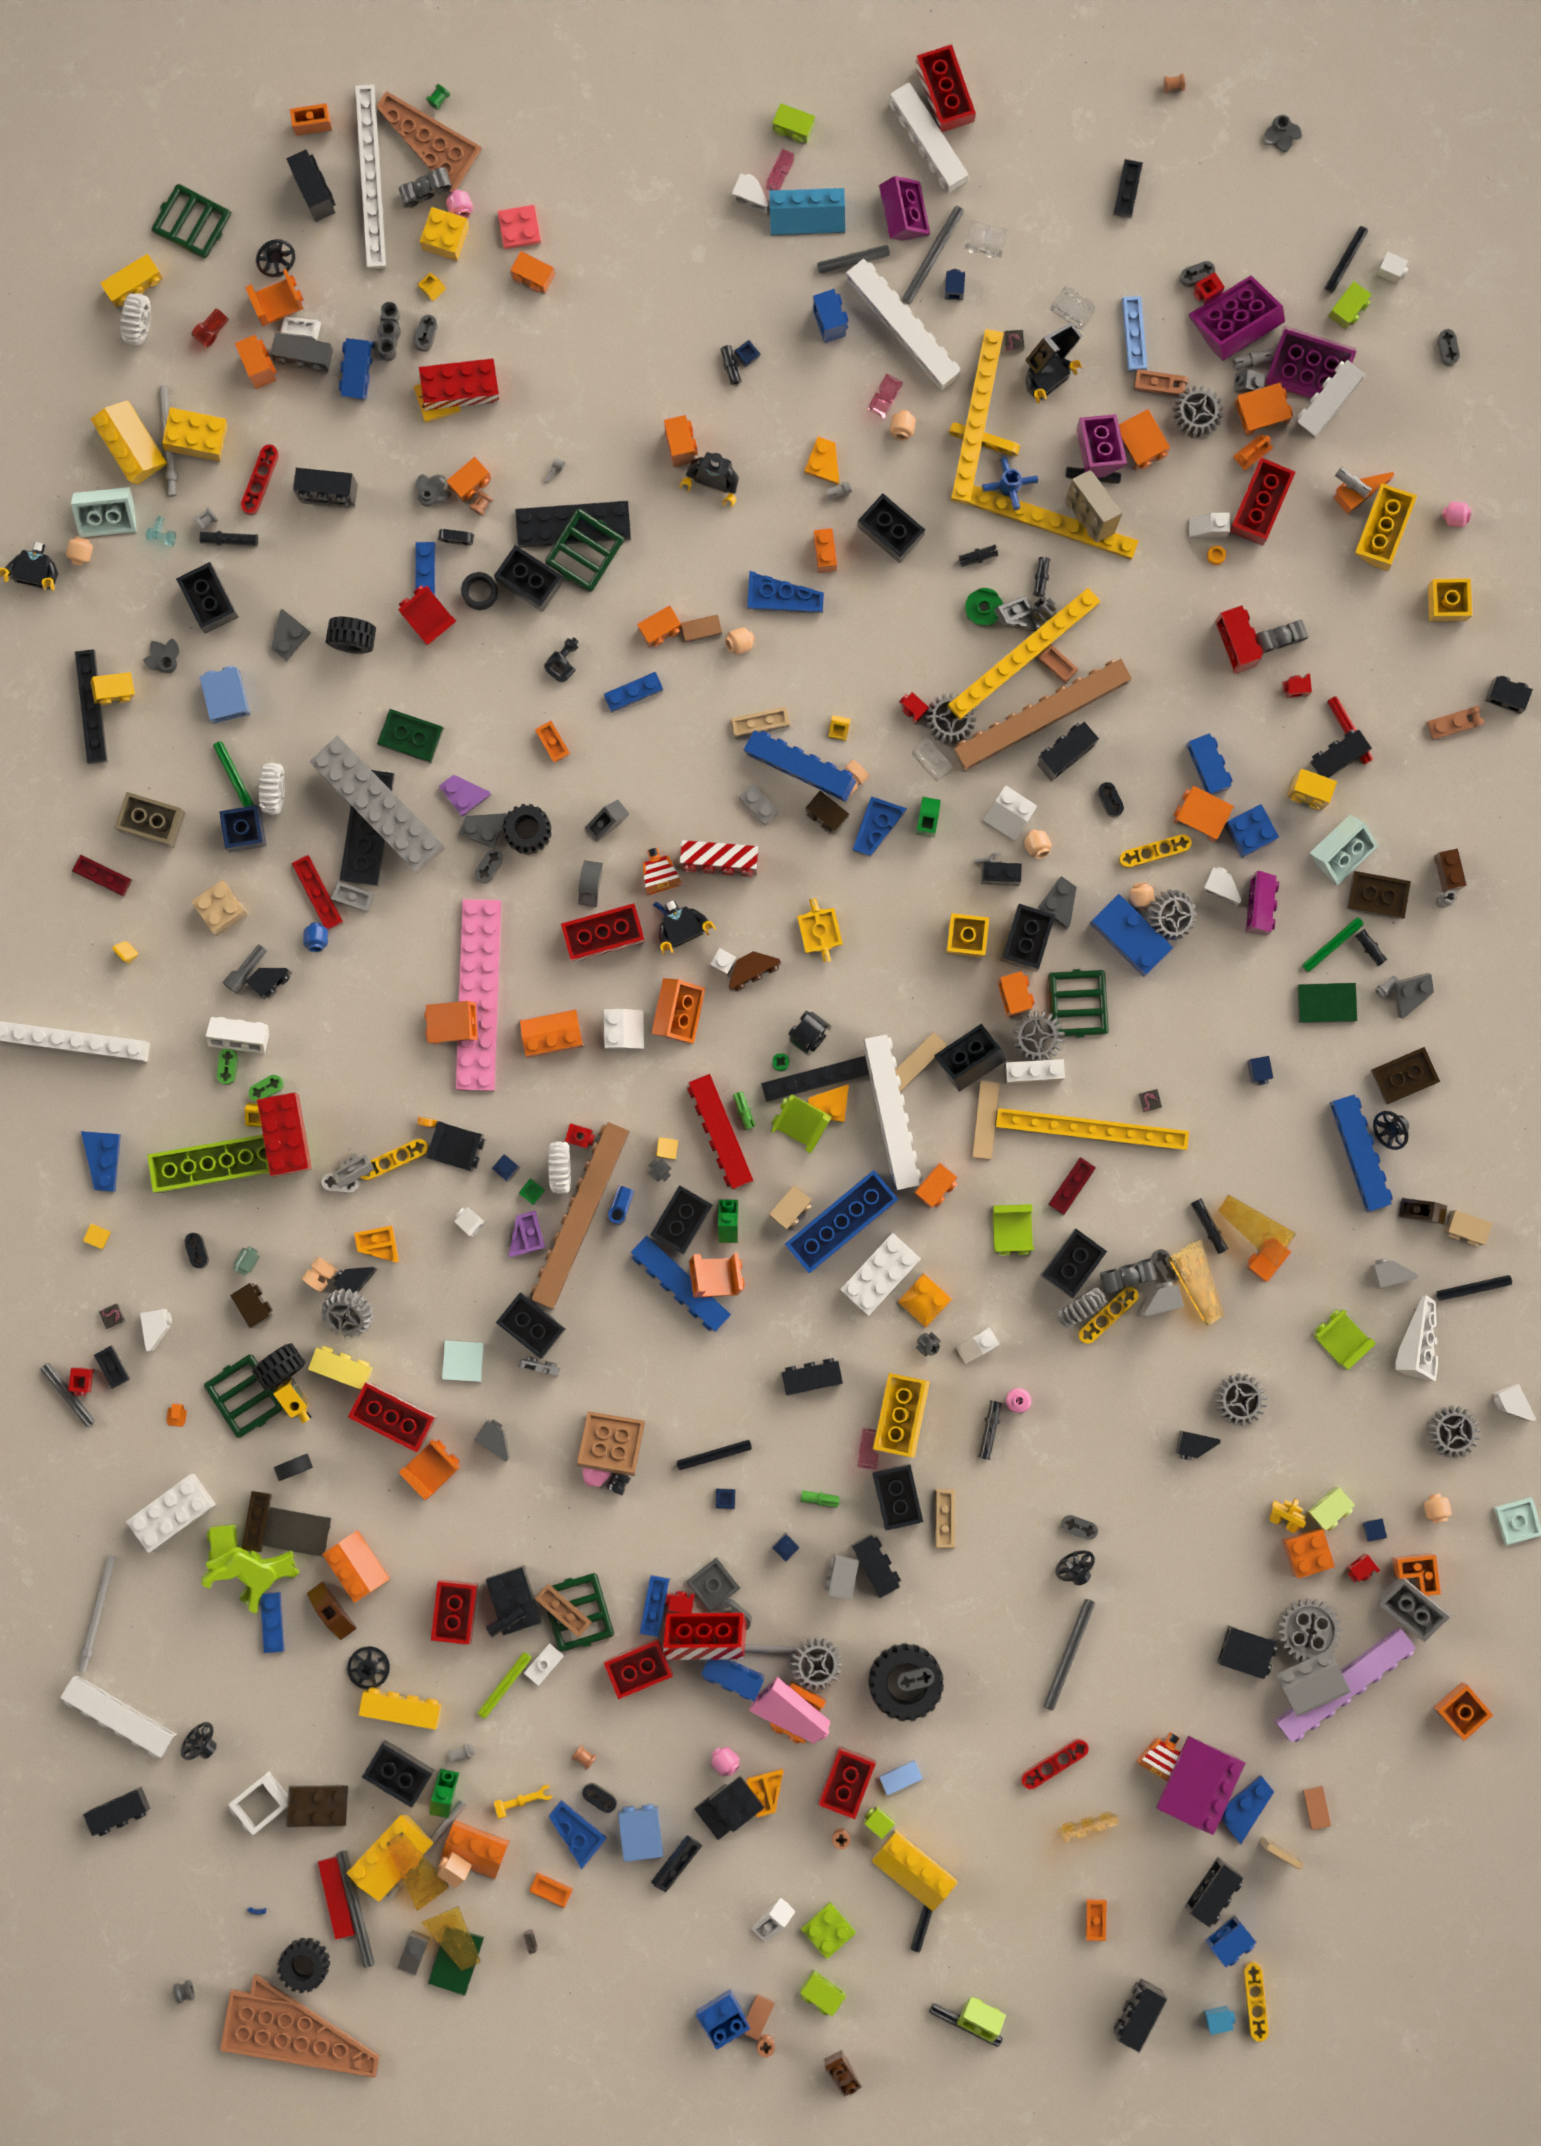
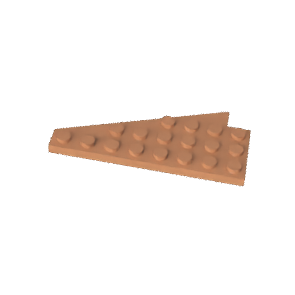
M258 1974L253 1976L250 1992L234 1989L230 1991L220 2051L376 2077L380 2055Z

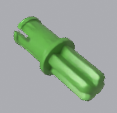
M740 1091L733 1094L738 1109L737 1114L740 1115L744 1130L755 1127L756 1124L751 1115V1108L748 1107L744 1093Z
M802 1490L801 1502L818 1504V1507L824 1505L837 1508L840 1497L823 1494L822 1491L817 1493Z

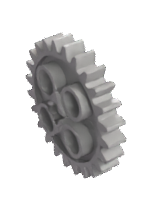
M1306 1598L1305 1604L1299 1599L1298 1606L1291 1603L1292 1610L1285 1608L1288 1614L1287 1616L1280 1615L1285 1620L1284 1622H1278L1279 1625L1283 1626V1629H1279L1277 1632L1283 1634L1279 1640L1285 1641L1282 1647L1284 1649L1289 1648L1287 1652L1289 1655L1295 1652L1294 1658L1297 1660L1301 1656V1661L1304 1662L1307 1658H1313L1328 1650H1331L1334 1654L1332 1646L1339 1647L1335 1640L1342 1638L1337 1635V1632L1342 1631V1629L1336 1627V1625L1341 1623L1340 1620H1334L1337 1613L1330 1614L1332 1607L1329 1606L1325 1609L1326 1603L1323 1601L1318 1605V1600L1314 1599L1311 1604L1310 1599ZM1314 1613L1315 1616L1311 1623V1615ZM1300 1614H1305L1307 1619L1304 1623L1300 1624L1298 1617ZM1324 1618L1326 1621L1325 1626L1318 1628L1317 1621ZM1311 1627L1314 1629L1313 1633H1307L1306 1628L1310 1629ZM1297 1633L1302 1634V1640L1299 1643L1294 1642V1636ZM1320 1637L1321 1645L1314 1647L1313 1640ZM1308 1639V1647L1305 1648V1644Z

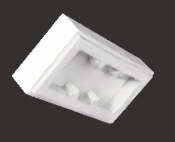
M284 317L280 334L317 341L321 322L319 320Z
M549 1643L524 1674L539 1686L564 1657V1654Z

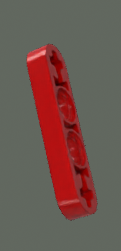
M272 444L262 447L242 498L241 508L247 515H255L258 512L278 461V450ZM270 450H272L274 454L273 456L270 455L268 459V462L271 463V465L266 463L268 458L266 452H270ZM267 467L268 473L261 476L258 474L259 468ZM254 484L262 486L259 493L252 492L251 489ZM251 495L254 497L252 501L254 508L250 507V509L248 510L246 504L251 503L252 498L249 496Z
M1075 1739L1026 1770L1021 1776L1023 1786L1027 1789H1035L1088 1754V1744L1083 1739ZM1076 1744H1084L1083 1752L1076 1751L1073 1753L1076 1757L1072 1759L1067 1749L1070 1748L1071 1751H1074L1077 1748ZM1062 1753L1067 1754L1069 1757L1068 1762L1065 1764L1058 1762V1756ZM1044 1764L1052 1766V1771L1048 1775L1041 1772ZM1037 1769L1042 1779L1039 1780L1037 1776L1033 1779L1034 1783L1032 1785L1025 1783L1027 1781L1026 1776H1035L1036 1773L1034 1771Z

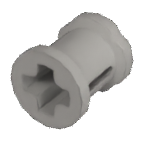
M209 507L198 517H193L202 531H205V528L214 521H218Z

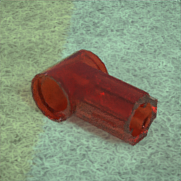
M215 308L203 323L200 322L194 327L191 335L208 348L215 342L218 332L229 319L223 312Z

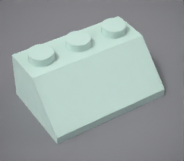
M130 487L73 493L71 506L80 537L136 532L135 509Z
M1349 814L1310 852V855L1315 864L1338 886L1378 845L1366 824Z

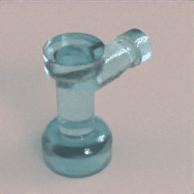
M157 516L154 528L147 529L146 538L152 540V538L165 541L166 545L174 546L176 532L168 531L167 533H161L164 518Z

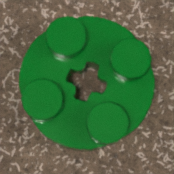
M979 588L971 593L965 603L967 619L977 626L986 627L994 625L999 620L994 609L1003 605L998 593L990 588ZM987 603V607H989V610H985V612L981 611V608H979V605Z

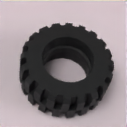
M901 1643V1645L897 1646L896 1644L890 1646L891 1648L883 1650L881 1655L875 1658L874 1664L870 1668L868 1680L872 1699L879 1707V1710L882 1713H886L892 1719L896 1718L899 1721L905 1722V1720L916 1721L919 1717L924 1718L928 1712H932L936 1708L935 1705L942 1698L944 1678L941 1668L935 1657L925 1648L919 1647V1645H909L907 1643ZM912 1664L917 1668H929L934 1674V1681L930 1686L924 1687L916 1698L907 1701L900 1700L894 1697L888 1688L889 1674L898 1665ZM923 1672L924 1682H928L931 1674L927 1675L926 1672Z

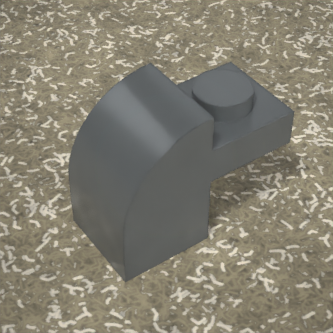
M584 860L579 881L578 904L597 907L603 863Z

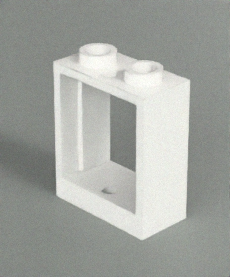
M268 1771L228 1805L231 1807L229 1810L234 1817H239L242 1821L243 1829L247 1833L254 1835L287 1808L288 1795ZM263 1783L280 1807L255 1826L238 1803Z

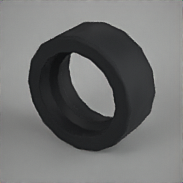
M472 573L462 582V597L472 609H488L497 600V585L487 573ZM478 580L488 583L491 590L490 596L482 602L472 600L468 592L470 585Z
M304 1454L275 1466L274 1470L278 1481H282L309 1470L313 1466L309 1455Z

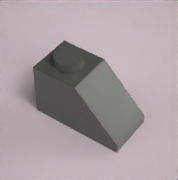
M616 800L604 806L585 828L593 839L598 842L619 826L630 814L621 802Z
M494 1419L492 1421L487 1420L474 1441L503 1460L508 1461L510 1454L505 1430L501 1428L502 1424Z
M412 1930L403 1950L398 1969L416 1976L431 1937Z

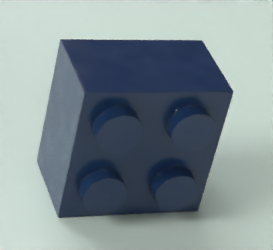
M257 805L219 811L224 846L228 852L267 846L262 812Z

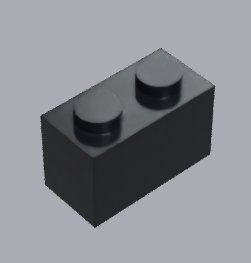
M1497 676L1491 682L1485 701L1521 714L1526 710L1533 689L1529 688L1525 683L1512 682L1506 676Z
M983 862L981 884L1019 886L1021 883L1022 863Z

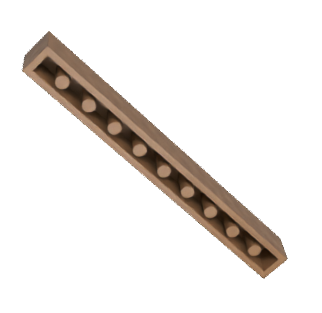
M1115 659L1110 660L1105 664L1106 667L1090 671L1088 673L1089 676L1084 679L1082 677L1072 681L1073 685L1067 688L1066 686L1060 687L1055 691L1056 694L1040 698L1039 703L1036 705L1029 704L1022 708L1023 712L1017 715L1016 713L1010 714L1005 718L1006 721L999 723V721L995 722L984 733L982 730L972 735L973 738L966 741L964 739L958 742L953 752L964 772L1130 683L1132 677L1122 659L1117 661Z
M610 1122L602 1125L599 1132L601 1136L599 1143L595 1142L591 1151L594 1155L591 1161L587 1160L585 1164L584 1178L580 1177L576 1185L578 1192L576 1196L572 1195L568 1206L571 1208L569 1213H565L561 1220V1224H563L561 1231H557L553 1241L556 1243L554 1248L549 1249L545 1259L548 1262L539 1271L538 1277L540 1280L538 1285L534 1284L530 1295L533 1296L531 1300L552 1309L555 1308L630 1133L629 1130Z

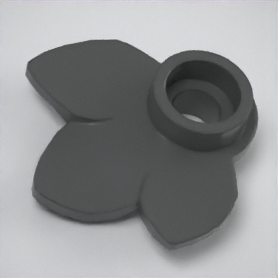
M1286 115L1275 117L1272 126L1265 133L1266 145L1276 143L1279 150L1287 152L1291 148L1293 139L1302 138L1300 127L1291 123V120ZM1283 123L1285 127H1280L1278 124Z
M421 474L417 478L418 501L422 505L431 506L435 502L443 503L449 499L451 493L444 489L445 477L443 475H434L429 479L424 474Z
M170 639L166 645L157 641H151V656L143 659L146 666L152 670H161L166 674L174 672L177 668L176 658L179 655V647L176 641ZM171 662V666L165 667V663Z

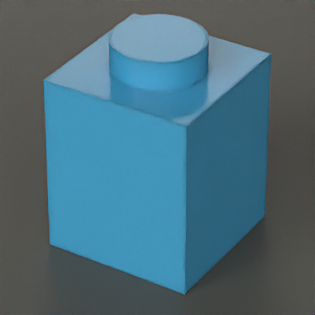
M1227 2006L1204 2010L1207 2029L1210 2035L1234 2030L1233 2024L1236 2023L1234 2012L1230 2011Z

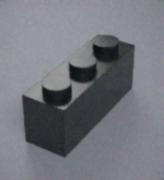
M1352 729L1344 735L1345 739L1340 742L1338 740L1328 745L1329 749L1324 753L1319 751L1312 756L1313 760L1310 761V764L1318 775L1330 778L1372 750V747L1360 730L1355 732Z
M829 1358L822 1360L823 1364L815 1365V1362L803 1364L804 1368L796 1369V1366L784 1368L785 1372L781 1373L786 1396L843 1384L839 1361Z
M870 1534L851 1545L879 1598L900 1588L899 1582L901 1579L896 1571L892 1572L889 1565L892 1562L887 1553L882 1554L880 1550L882 1544L877 1536L873 1537Z
M139 1787L85 1812L83 1816L91 1835L98 1834L100 1837L111 1832L109 1828L117 1826L118 1829L127 1825V1820L131 1818L138 1820L146 1816L150 1806L142 1787Z

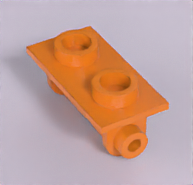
M1261 433L1233 456L1234 460L1245 471L1274 448L1269 443L1271 438L1268 435L1263 436Z

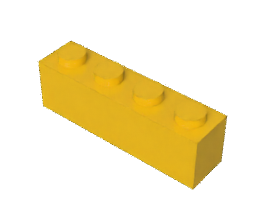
M369 1687L362 1694L358 1716L434 1730L438 1727L442 1703H438L437 1699L426 1698L425 1701L418 1699L419 1696L408 1694L407 1697L399 1696L400 1693L395 1691H388L387 1694L373 1687Z

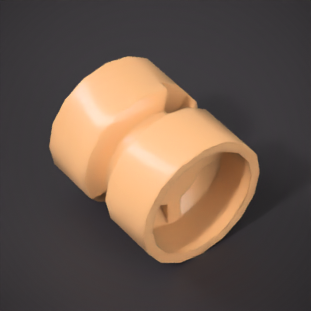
M851 760L845 766V770L851 772L856 781L849 796L858 789L857 784L862 785L869 778L868 773L855 760Z
M317 1256L311 1264L312 1269L307 1270L301 1279L322 1293L328 1285L327 1280L332 1279L338 1270Z

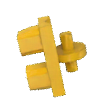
M1294 1498L1292 1502L1285 1500L1283 1504L1274 1500L1271 1505L1272 1511L1269 1518L1271 1522L1278 1525L1282 1518L1288 1520L1286 1529L1296 1533L1300 1527L1304 1528L1306 1516L1301 1514L1303 1509L1297 1506L1299 1501Z

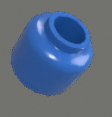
M311 923L310 926L303 930V945L310 952L323 951L328 946L327 928L320 923Z

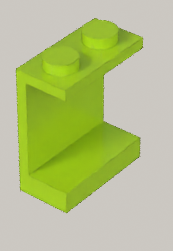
M791 1094L789 1099L785 1098L780 1106L783 1110L780 1115L776 1114L771 1124L774 1126L771 1132L775 1133L776 1130L785 1133L806 1145L805 1150L812 1153L832 1116Z
M1032 1204L992 1206L994 1252H999V1256L1011 1255V1252L1018 1251V1255H1030V1251H1034L1031 1212H1033Z
M1336 1309L1329 1315L1330 1320L1325 1324L1322 1322L1315 1328L1316 1333L1313 1337L1344 1370H1349L1376 1343L1355 1325L1346 1315L1345 1309H1340L1339 1311Z

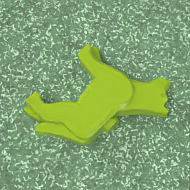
M234 1547L225 1554L205 1562L208 1570L201 1577V1584L210 1589L214 1581L229 1580L237 1577L246 1585L240 1595V1601L248 1606L249 1611L256 1614L258 1612V1602L262 1594L276 1580L282 1577L294 1578L299 1574L300 1570L295 1567L292 1551L276 1557L261 1559V1556L255 1551L249 1553L240 1547Z

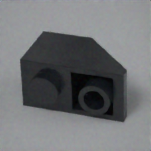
M258 968L245 982L261 998L269 999L276 993V988L280 984L284 985L290 979L289 975L292 972L287 968Z

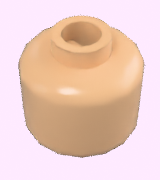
M906 410L895 413L892 416L890 432L893 437L898 440H907L912 437L916 424L915 417Z
M76 536L74 539L69 540L66 557L71 559L72 564L82 566L83 562L87 563L91 560L93 545L89 543L90 540Z
M744 627L730 631L727 634V638H725L728 651L736 655L751 650L755 641L753 633Z
M1031 830L1024 839V845L1031 857L1041 859L1050 853L1052 844L1045 831Z
M1148 883L1134 884L1133 888L1129 890L1130 905L1133 908H1138V911H1147L1152 906L1150 902H1155L1154 889Z
M1440 1494L1430 1495L1429 1500L1423 1503L1426 1518L1430 1521L1432 1520L1433 1523L1447 1521L1448 1517L1452 1514L1448 1498L1441 1497Z

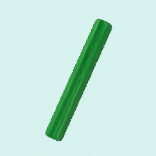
M216 742L213 744V747L243 807L254 806L223 742Z
M1359 917L1355 918L1302 964L1303 969L1306 972H1310L1364 925L1363 921Z

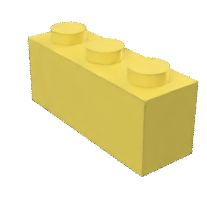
M324 1345L322 1348L318 1347L315 1349L308 1370L362 1390L365 1382H368L373 1370L369 1366V1362L361 1359L358 1362L351 1360L352 1356L343 1352L340 1355L333 1353L334 1349Z

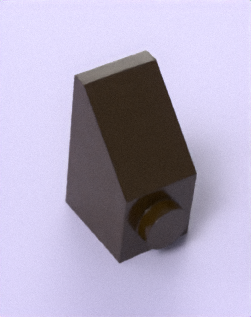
M1402 1198L1399 1217L1444 1224L1447 1205L1432 1201Z

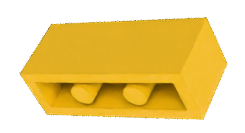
M147 253L100 282V284L117 308L118 306H124V301L130 293L143 294L144 290L150 286L158 285L163 277Z

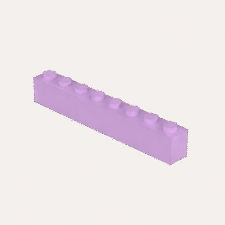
M1397 1627L1341 1669L1351 1691L1350 1693L1298 1717L1291 1707L1275 1719V1723L1291 1743L1293 1741L1298 1742L1305 1736L1304 1733L1306 1731L1317 1728L1322 1719L1333 1716L1336 1713L1335 1709L1339 1706H1346L1351 1702V1697L1355 1694L1360 1695L1367 1689L1366 1686L1371 1682L1376 1683L1383 1677L1382 1674L1384 1672L1395 1669L1398 1666L1397 1662L1412 1656L1413 1650L1416 1647L1405 1632Z

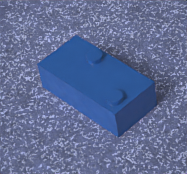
M1120 894L1089 923L1143 977L1173 949Z

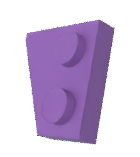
M452 775L439 785L440 789L462 817L491 796L489 791L456 775Z
M536 1210L517 1215L509 1257L546 1248Z

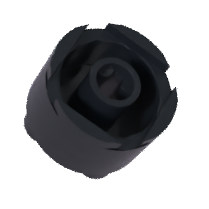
M805 1011L800 1018L801 1022L798 1026L794 1025L788 1033L790 1035L789 1042L807 1056L810 1055V1050L814 1052L827 1036L824 1034L826 1029L829 1031L831 1029V1025L813 1011Z

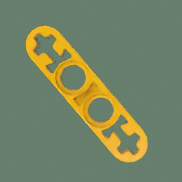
M953 422L948 433L953 437L963 440L966 425ZM986 432L983 434L982 447L1008 456H1018L1021 448L1019 444Z
M1185 834L1163 839L1122 852L1119 857V863L1123 868L1136 867L1184 853L1191 847L1192 842L1190 837ZM1180 839L1187 841L1185 848L1177 846L1175 847L1176 851H1173V845L1178 844ZM1161 844L1169 846L1167 854L1160 852L1159 846ZM1143 849L1150 850L1151 857L1149 859L1142 858L1141 851ZM1137 851V858L1132 859L1130 864L1127 861H1123L1125 855L1128 854V857H1133L1136 855L1134 852Z
M415 1139L370 1160L371 1164L375 1162L376 1168L380 1172L376 1173V1170L370 1172L369 1177L365 1175L360 1178L367 1181L372 1180L424 1156L429 1150L428 1143L423 1139ZM417 1143L424 1144L423 1152H412L415 1156L411 1158V1152L407 1147L410 1146L411 1149L417 1147ZM401 1150L407 1152V1159L404 1161L397 1159V1153ZM383 1158H387L390 1161V1166L387 1169H382L379 1165Z
M1133 1287L1122 1289L1079 1330L1078 1337L1080 1341L1086 1344L1094 1342L1138 1300L1137 1290ZM1126 1291H1133L1134 1294L1132 1296L1134 1299H1127L1124 1302L1127 1306L1124 1307L1123 1303L1117 1299L1120 1297L1123 1300L1126 1297ZM1113 1303H1117L1121 1307L1118 1314H1113L1110 1311V1306ZM1099 1316L1106 1318L1107 1323L1104 1327H1098L1096 1324V1319ZM1092 1323L1094 1328L1099 1330V1332L1096 1334V1331H1093L1090 1334L1092 1338L1090 1340L1088 1338L1084 1340L1083 1331H1090L1092 1327H1090L1089 1325Z
M1250 1961L1243 1968L1249 2031L1254 2040L1262 2042L1269 2035L1263 1972L1258 1963ZM1253 1966L1258 1970V1972L1254 1973L1256 1981H1253L1252 1975L1248 1973ZM1253 1986L1260 1988L1258 1996L1250 1995V1989ZM1255 2006L1262 2008V2014L1258 2017L1252 2015V2009ZM1252 2021L1260 2023V2028L1264 2030V2032H1261V2036L1254 2033V2031H1257V2023Z

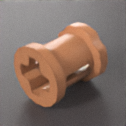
M1183 73L1175 77L1164 76L1165 93L1174 90L1185 91V77Z
M478 491L476 500L473 505L470 504L469 508L476 514L484 516L486 507L489 503H492L493 499L484 492Z
M581 1744L571 1759L573 1761L577 1760L587 1771L597 1755L590 1754Z
M844 1828L836 1829L832 1835L833 1845L837 1849H846L850 1844L849 1833ZM839 1835H843L844 1838H847L843 1839V1843H839L838 1840Z
M767 2034L760 2036L757 2041V2051L760 2056L770 2057L774 2053V2039ZM764 2042H767L768 2049L764 2048Z

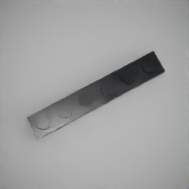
M94 649L75 651L87 763L108 762L102 706L100 703H94L90 683L92 677L98 676L96 652Z
M862 1056L761 1083L765 1100L769 1102L791 1096V1094L795 1095L867 1076L869 1071L866 1057Z

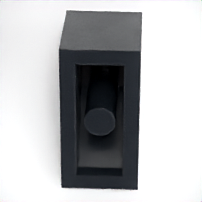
M376 1267L345 1269L344 1271L340 1270L334 1277L336 1281L333 1285L339 1290L342 1288L345 1291L350 1289L352 1293L356 1291L359 1293L378 1269Z
M1180 1430L1176 1453L1180 1454L1181 1459L1191 1461L1192 1457L1198 1458L1220 1444L1221 1439Z

